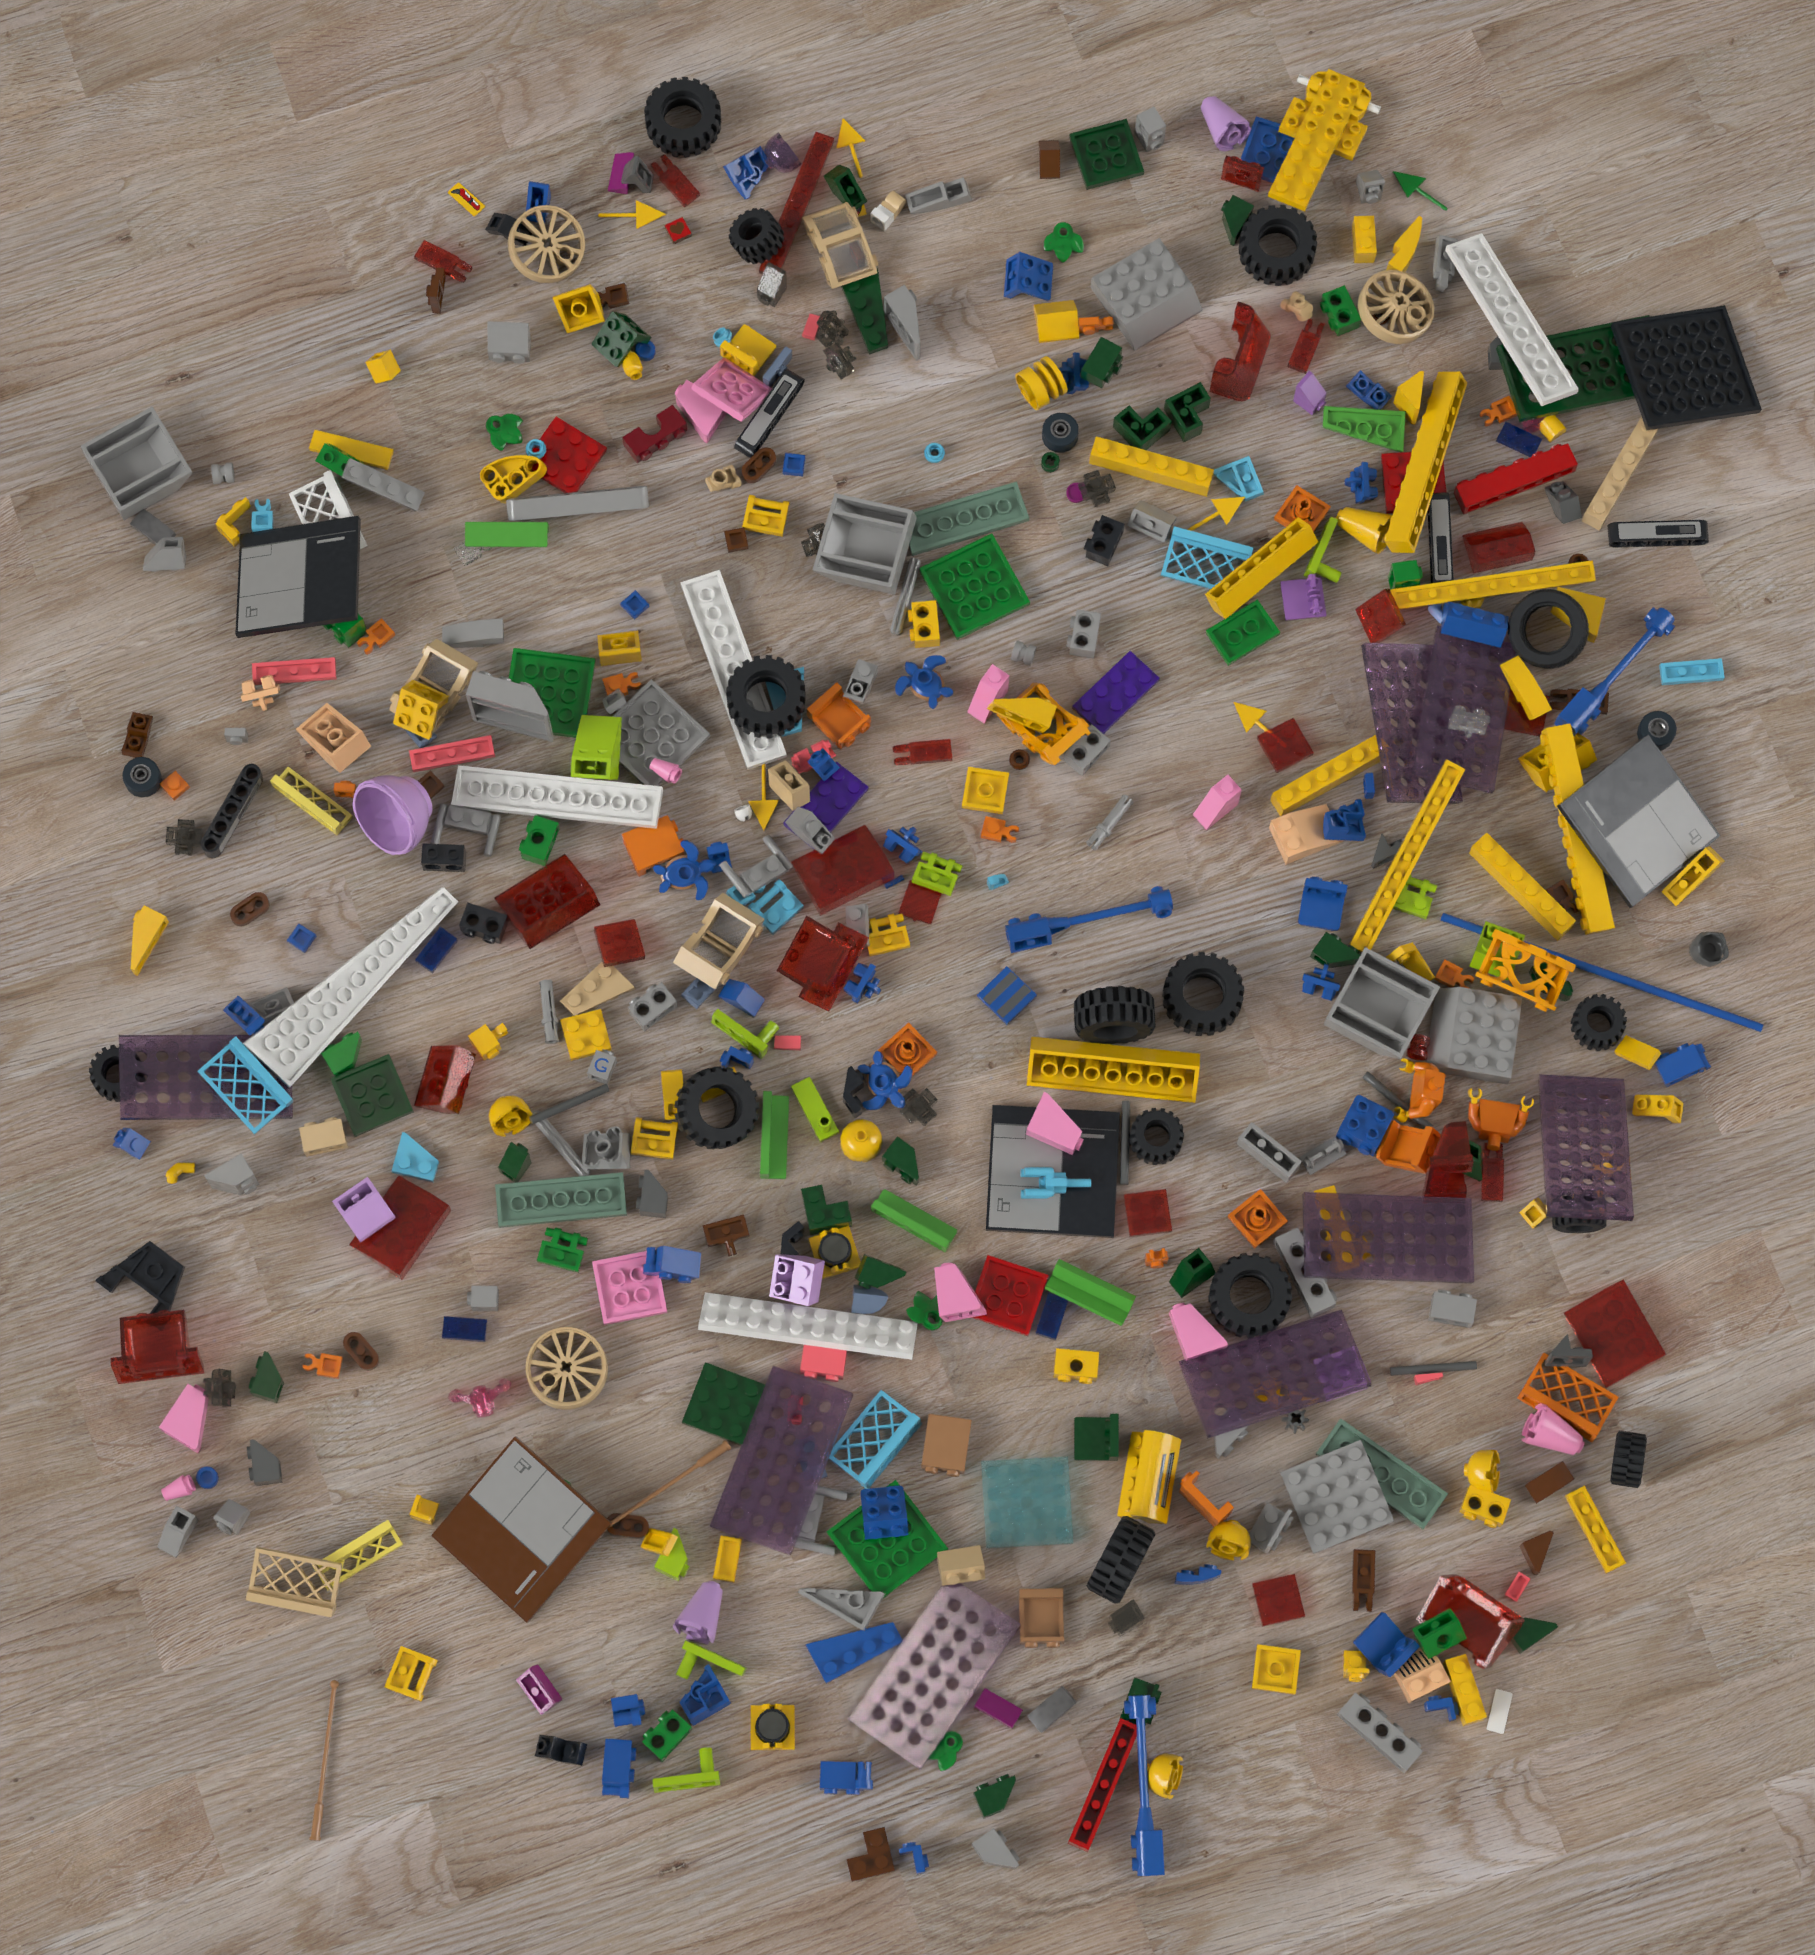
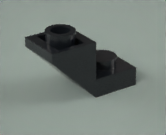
M494 213L485 230L490 234L504 236L508 240L510 230L517 219L507 214ZM520 223L518 225L517 232L532 236V233L523 224ZM514 239L515 245L526 246L528 243L524 240Z
M850 1066L847 1070L843 1103L856 1119L862 1114L861 1107L863 1104L857 1096L853 1097L852 1095L864 1088L863 1080L865 1079L858 1069L854 1070Z
M799 1221L782 1234L780 1254L799 1256V1253L790 1244L791 1242L797 1243L804 1236L802 1234L805 1232L804 1226Z
M540 1735L535 1757L582 1766L587 1744L568 1741L555 1736Z

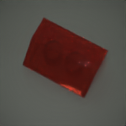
M1523 522L1468 533L1462 536L1473 574L1532 561L1536 552L1531 534Z
M458 1045L431 1046L414 1106L443 1114H459L476 1054Z

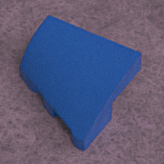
M759 146L724 165L723 168L744 199H748L751 196V191L759 183L761 175L767 170L770 163L762 147Z
M1361 799L1355 800L1349 806L1343 805L1338 810H1331L1325 813L1323 820L1324 840L1364 841L1366 833L1362 819L1365 813Z
M709 1664L704 1667L705 1671L699 1680H695L691 1685L690 1692L685 1694L680 1701L684 1712L693 1726L731 1704Z

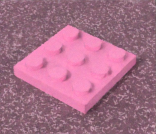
M725 357L695 381L691 388L699 396L707 399L740 422L763 403L772 389Z
M647 1251L592 1261L604 1325L667 1313L662 1281L659 1275L650 1276L643 1274V1265L646 1264Z

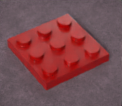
M556 416L539 439L546 446V453L540 460L545 463L547 471L541 479L564 493L578 492L606 453L607 447ZM534 448L532 451L536 453L539 452L540 449ZM538 463L532 466V472L537 471Z
M1411 452L1381 454L1386 514L1394 513L1395 502L1399 497L1401 483L1406 475V467L1412 456ZM1444 461L1433 493L1446 492Z
M987 1255L975 1290L977 1297L986 1309L987 1315L971 1318L1028 1337L1049 1275Z

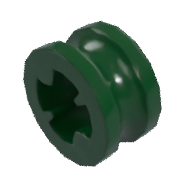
M1054 452L1045 453L1041 460L1042 469L1049 473L1055 472L1059 468V456ZM1047 459L1055 460L1054 465H1046Z

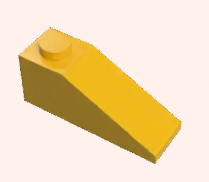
M1045 698L994 699L987 706L988 710L1042 734L1050 728L1057 708L1056 705Z
M1711 846L1706 847L1661 892L1677 906L1725 861Z
M145 905L135 913L133 918L131 970L136 976H138L169 923L166 916Z

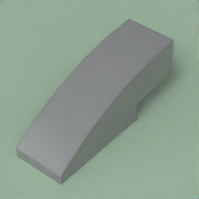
M964 177L946 184L941 181L905 195L911 214L937 211L972 201L969 187Z
M503 618L469 621L442 627V642L452 648L484 647V644H504Z

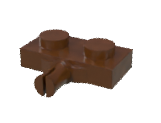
M744 1215L702 1225L708 1247L719 1244L726 1245L729 1257L732 1256L730 1248L732 1249L733 1256L737 1254L734 1242L750 1236Z

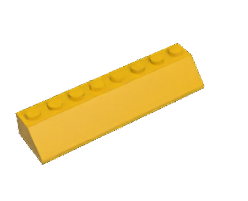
M1031 1036L1026 1086L1195 1103L1200 1069V1054Z

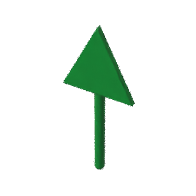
M1393 171L1407 198L1416 190L1444 211L1448 210L1446 206L1419 188L1426 178Z

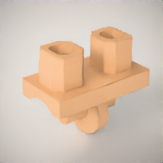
M272 675L260 678L263 688L259 689L255 688L253 679L243 681L242 702L259 698V700L252 701L253 707L261 706L263 711L267 710V704L274 702L273 697L265 698V696L277 694L280 691V686L275 683Z

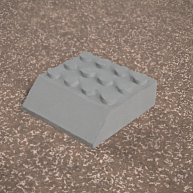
M1160 238L1093 276L1091 279V289L1109 315L1113 317V321L1134 351L1203 310L1192 283Z
M153 407L146 409L80 446L84 456L123 520L175 493L193 474Z
M834 493L813 571L836 582L895 595L917 519L914 511Z
M473 671L466 692L473 721L553 742L554 736L548 711L532 685L526 682H511V679L503 676L496 678L485 671H479V673Z
M1365 947L1326 1017L1324 1025L1379 1055L1401 1059L1440 986Z
M1464 987L1439 989L1434 998L1425 1062L1434 1064L1439 1069V1072L1444 1074L1508 1084L1512 1075L1522 997Z

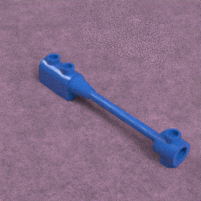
M1653 607L1643 619L1646 622V633L1603 682L1599 683L1590 692L1583 687L1558 715L1554 724L1556 726L1571 724L1573 736L1577 733L1582 735L1589 727L1587 721L1589 719L1594 721L1600 715L1601 710L1599 708L1610 685L1653 636L1661 637L1663 634L1668 636L1675 628L1673 625V615L1664 608L1656 609Z
M1156 886L1151 889V893L1148 894V900L1070 918L1041 917L1040 914L1034 913L1029 916L1027 921L1021 922L1019 918L1010 919L1008 925H1005V931L1010 951L1015 953L1051 945V935L1072 925L1149 908L1152 914H1156L1157 918H1166L1172 914L1173 902L1169 889L1163 890V887Z
M1130 1695L1128 1700L1124 1701V1713L1129 1714L1130 1719H1136L1140 1808L1135 1835H1131V1849L1136 1848V1857L1132 1858V1871H1137V1876L1165 1875L1163 1832L1161 1828L1154 1829L1151 1807H1149L1145 1718H1151V1715H1156L1155 1697H1150V1695Z

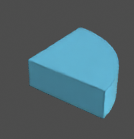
M1005 874L993 875L987 878L989 890L1009 883Z

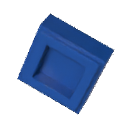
M785 453L783 475L803 477L805 455Z
M636 590L620 603V606L634 620L650 607L649 603Z
M1366 773L1363 778L1364 797L1366 799H1373L1375 794L1373 773Z
M298 923L288 937L287 942L305 953L317 936Z

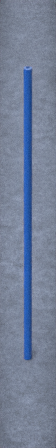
M1446 913L1442 914L1440 920L1481 934L1483 926ZM1535 945L1550 954L1575 964V968L1759 1032L1763 1029L1764 1024Z

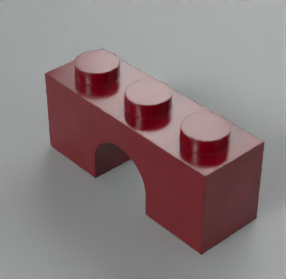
M673 404L656 415L657 424L661 428L658 433L648 435L640 427H637L622 437L624 447L636 463L648 460L654 452L665 449L671 441L680 439L686 434L687 423Z

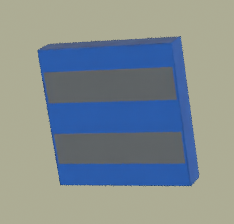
M1006 966L977 994V997L1008 1025L1037 997V994Z

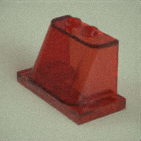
M806 915L777 972L803 987L798 996L799 998L826 1011H830L869 937L839 922L835 930Z
M1466 1121L1451 1122L1444 1126L1433 1155L1429 1157L1422 1193L1423 1204L1461 1202L1466 1200L1467 1186L1464 1174L1461 1172H1472L1473 1155L1470 1153Z
M162 1310L158 1313H139L136 1316L120 1318L121 1357L111 1358V1367L118 1384L204 1373V1364L198 1347L190 1348L185 1310Z

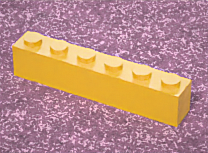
M1097 436L1095 437L1089 464L1205 497L1208 495L1214 469Z
M1298 517L1209 590L1205 596L1213 610L1226 619L1291 564L1295 563L1297 559L1318 543L1311 526Z
M1378 733L1272 793L1270 801L1280 817L1286 815L1388 757L1390 749Z
M1485 833L1472 845L1469 854L1557 941L1573 928L1576 920L1488 833Z

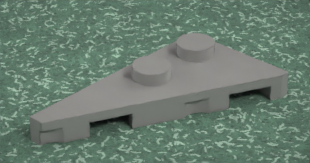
M801 1588L798 1591L801 1595L863 1631L867 1628L885 1595L883 1592Z

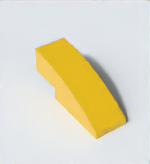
M1420 215L1394 243L1392 252L1395 255L1388 262L1386 270L1406 272L1417 249L1421 233L1422 217Z
M1519 656L1500 664L1517 701L1521 702L1529 720L1552 710L1535 678Z

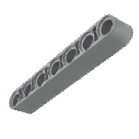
M647 486L511 498L506 500L508 520L517 521L642 509L649 507Z

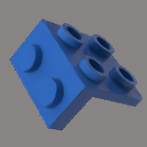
M1315 876L1306 878L1298 923L1303 926L1338 931L1348 885L1338 880H1331V882L1322 881V878Z
M1357 1095L1336 1134V1138L1340 1139L1344 1145H1351L1357 1148L1364 1155L1374 1156L1393 1119L1394 1113L1361 1095Z
M903 1486L870 1488L860 1491L865 1540L908 1535Z

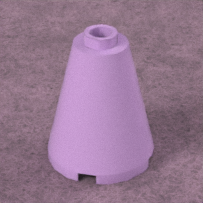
M1216 96L1207 97L1203 100L1201 111L1216 147L1220 151H1230L1234 149L1233 145L1236 143L1241 145L1251 132L1248 120Z
M714 1581L702 1583L673 1624V1629L678 1634L682 1631L687 1634L686 1639L708 1645L709 1641L711 1643L714 1642L723 1593L720 1585Z

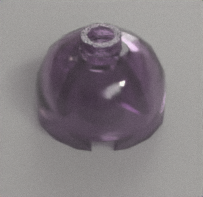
M779 132L767 141L764 151L767 159L764 161L771 170L775 168L781 173H788L802 165Z

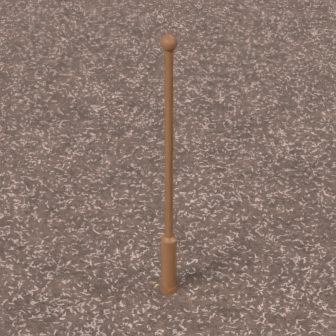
M726 1440L723 1441L721 1445L698 1459L695 1465L613 1519L611 1526L698 1467H704L727 1450H731L729 1443Z
M337 1680L330 1682L332 1690L318 1801L314 1807L312 1831L309 1838L311 1841L321 1840L320 1831L324 1807L322 1797L336 1688L339 1686Z

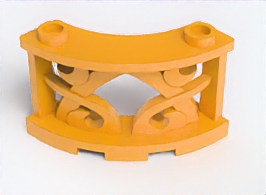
M1033 682L1017 698H1027L1034 692L1040 698L1048 699L1052 704L1056 705L1057 708L1053 716L1057 723L1056 734L1044 733L1035 737V730L1026 728L1024 725L999 714L996 715L1013 735L1017 732V735L1024 739L1022 744L1032 753L1038 752L1043 761L1055 766L1061 761L1059 758L1061 754L1083 735L1088 736L1091 732L1088 730V723L1083 718L1076 717L1061 707L1049 695V690L1044 684Z
M1494 929L1491 936L1493 937L1491 945L1479 971L1475 974V976L1481 978L1480 983L1491 988L1494 984L1536 1003L1535 1008L1546 1012L1547 1009L1555 1011L1557 1008L1555 1003L1569 972H1574L1576 965L1559 956L1550 954L1535 945L1528 944L1519 940V938ZM1502 942V958L1495 957ZM1515 951H1520L1522 957L1518 960L1510 959V956L1516 957L1514 955ZM1531 955H1534V968L1541 978L1530 983L1520 984L1511 964H1521L1527 961ZM1493 960L1503 963V966L1493 968L1500 971L1498 977L1488 974ZM1543 962L1547 964V968L1543 969L1547 972L1546 974L1540 970V964ZM1508 978L1513 987L1502 983V981ZM1545 983H1549L1551 985L1549 992L1547 987L1544 985ZM1534 989V990H1533V995H1534V996L1529 995V994H1527V993H1525V992H1523V991H1528V990ZM1542 990L1548 993L1545 1000L1540 997Z

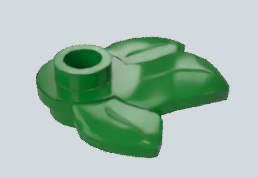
M1060 222L1054 227L1053 233L1046 236L1044 251L1054 250L1056 257L1064 263L1070 257L1072 251L1082 253L1084 244L1081 236L1073 232L1070 224ZM1060 229H1065L1067 234L1061 235Z
M508 413L502 417L494 415L488 418L485 426L490 434V442L493 447L503 451L506 443H522V434L517 427L521 425L523 420L519 416ZM497 422L500 427L495 428L493 423Z
M917 1291L913 1299L914 1307L906 1309L909 1318L915 1323L922 1324L928 1330L934 1331L939 1329L943 1319L939 1316L937 1295L931 1300L924 1293ZM928 1318H933L935 1323H930Z
M941 1727L932 1728L927 1731L931 1741L924 1746L922 1757L929 1760H938L940 1771H946L955 1764L957 1752L963 1746V1739L955 1731L947 1732ZM951 1738L955 1740L953 1746H949L948 1741Z

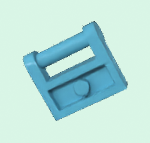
M778 879L769 891L747 907L765 919L763 925L774 935L800 912L804 905ZM781 892L784 896L763 914L760 909Z

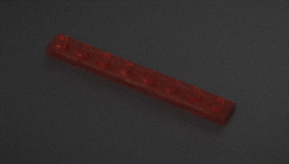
M815 132L778 222L784 231V241L781 242L783 246L777 250L776 256L773 255L772 259L761 263L759 268L760 274L778 280L802 222V217H804L834 144L833 137Z

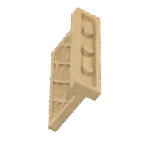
M257 1546L246 1601L332 1617L336 1611V1599L343 1563ZM260 1553L269 1555L273 1563L264 1568L259 1561ZM284 1558L290 1559L294 1564V1567L287 1572L279 1563ZM306 1562L311 1563L316 1570L309 1576L300 1567ZM273 1565H276L282 1573L275 1580L266 1571ZM326 1567L336 1568L335 1577L328 1581L322 1570ZM297 1569L303 1580L294 1585L288 1574ZM261 1573L269 1581V1584L264 1587L255 1585L256 1577ZM318 1573L325 1583L316 1589L309 1579ZM283 1577L291 1586L286 1591L280 1590L275 1584ZM305 1581L313 1591L308 1595H302L297 1589ZM327 1586L332 1592L331 1600L323 1599L318 1591Z

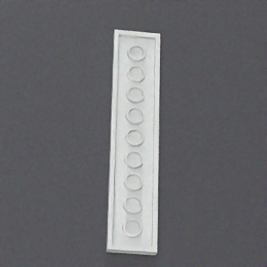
M1481 233L1447 245L1445 251L1540 405L1544 406L1577 394L1579 388L1483 234Z
M720 570L680 582L747 770L786 758L787 754L781 737L778 734H773V738L768 739L766 735H761V738L754 737L753 732L748 735L743 732L742 726L738 728L735 725L734 719H731L729 715L726 697L728 680L731 675H734V670L737 666H743V661L748 659L751 662L753 660ZM761 683L754 685L747 692L746 699L748 704L758 711H771Z
M458 765L451 805L474 810L537 815L540 817L657 829L663 787Z
M705 1292L698 1330L912 1360L918 1323Z

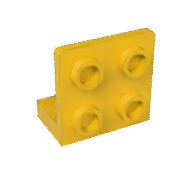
M744 324L730 343L726 340L720 345V355L752 376H755L775 351L776 344Z
M411 680L401 688L393 721L394 725L423 738L430 739L437 712L448 703L449 695Z

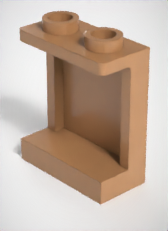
M929 1414L921 1468L925 1469V1472L938 1474V1471L947 1472L946 1475L952 1477H959L960 1474H964L972 1420Z
M1063 1588L1019 1589L1020 1644H1025V1648H1037L1038 1644H1047L1048 1648H1058L1060 1644H1064Z

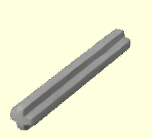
M911 558L909 561L890 629L892 634L900 635L902 632L921 564L919 559Z
M537 1110V1111H535L532 1115L537 1114V1113H539L540 1111ZM547 1119L535 1123L579 1176H589L591 1173L590 1169H582L580 1157Z

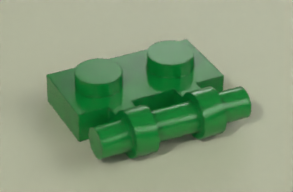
M547 1227L545 1236L552 1237L551 1242L542 1240L537 1262L579 1273L584 1251L577 1249L578 1244L587 1246L588 1238L582 1237L579 1233L574 1232V1234L563 1232L560 1228L552 1229ZM559 1240L571 1242L570 1247L558 1244Z

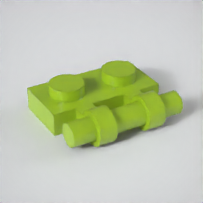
M923 851L921 859L928 863L925 864L919 861L912 878V883L951 896L958 880V875L951 872L956 871L960 873L963 865L956 863V860H947L938 857L936 853L932 852L930 854ZM934 865L942 866L945 870L934 867Z
M1410 874L1393 909L1427 919L1433 898L1425 895L1427 891L1435 893L1437 885L1429 883L1430 881L1426 879L1419 880L1413 878ZM1408 886L1420 888V892L1416 893L1407 890Z

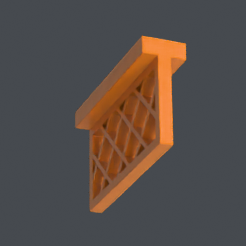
M1543 1353L1517 1399L1534 1409L1540 1403L1547 1405L1580 1433L1583 1438L1593 1442L1619 1397L1569 1367L1552 1366L1554 1372L1544 1374L1541 1365L1549 1355ZM1567 1373L1570 1375L1573 1383L1563 1385L1560 1374ZM1556 1376L1558 1386L1548 1388L1545 1378ZM1541 1379L1544 1389L1536 1390L1531 1387L1532 1380ZM1585 1384L1589 1386L1592 1394L1581 1396L1579 1385ZM1574 1387L1577 1397L1567 1399L1564 1389ZM1560 1390L1563 1400H1553L1550 1392ZM1604 1395L1611 1400L1609 1406L1600 1407L1597 1397ZM1593 1398L1596 1408L1586 1410L1583 1400ZM1579 1401L1582 1411L1573 1412L1570 1410L1569 1403ZM1598 1412L1600 1419L1598 1425L1590 1422L1587 1414Z

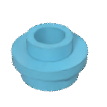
M724 327L719 328L713 335L715 345L720 347L724 340L730 343L732 332Z
M533 439L526 445V454L528 456L540 459L546 453V446L541 440ZM534 448H539V449H540L539 452H536V453L533 452L532 450H533Z
M931 443L926 446L924 455L929 462L938 463L944 458L945 450L942 445ZM936 451L938 455L932 456L931 452Z

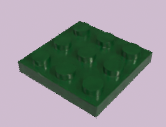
M1127 119L1069 134L1086 190L1144 175V169Z
M389 1054L330 1078L354 1137L414 1113Z
M705 1362L682 1424L743 1446L766 1384Z

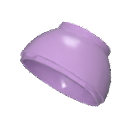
M382 775L370 778L359 784L352 802L355 817L365 835L377 847L391 855L406 854L418 845L426 832L429 817L432 813V803L427 791L417 780L409 776Z

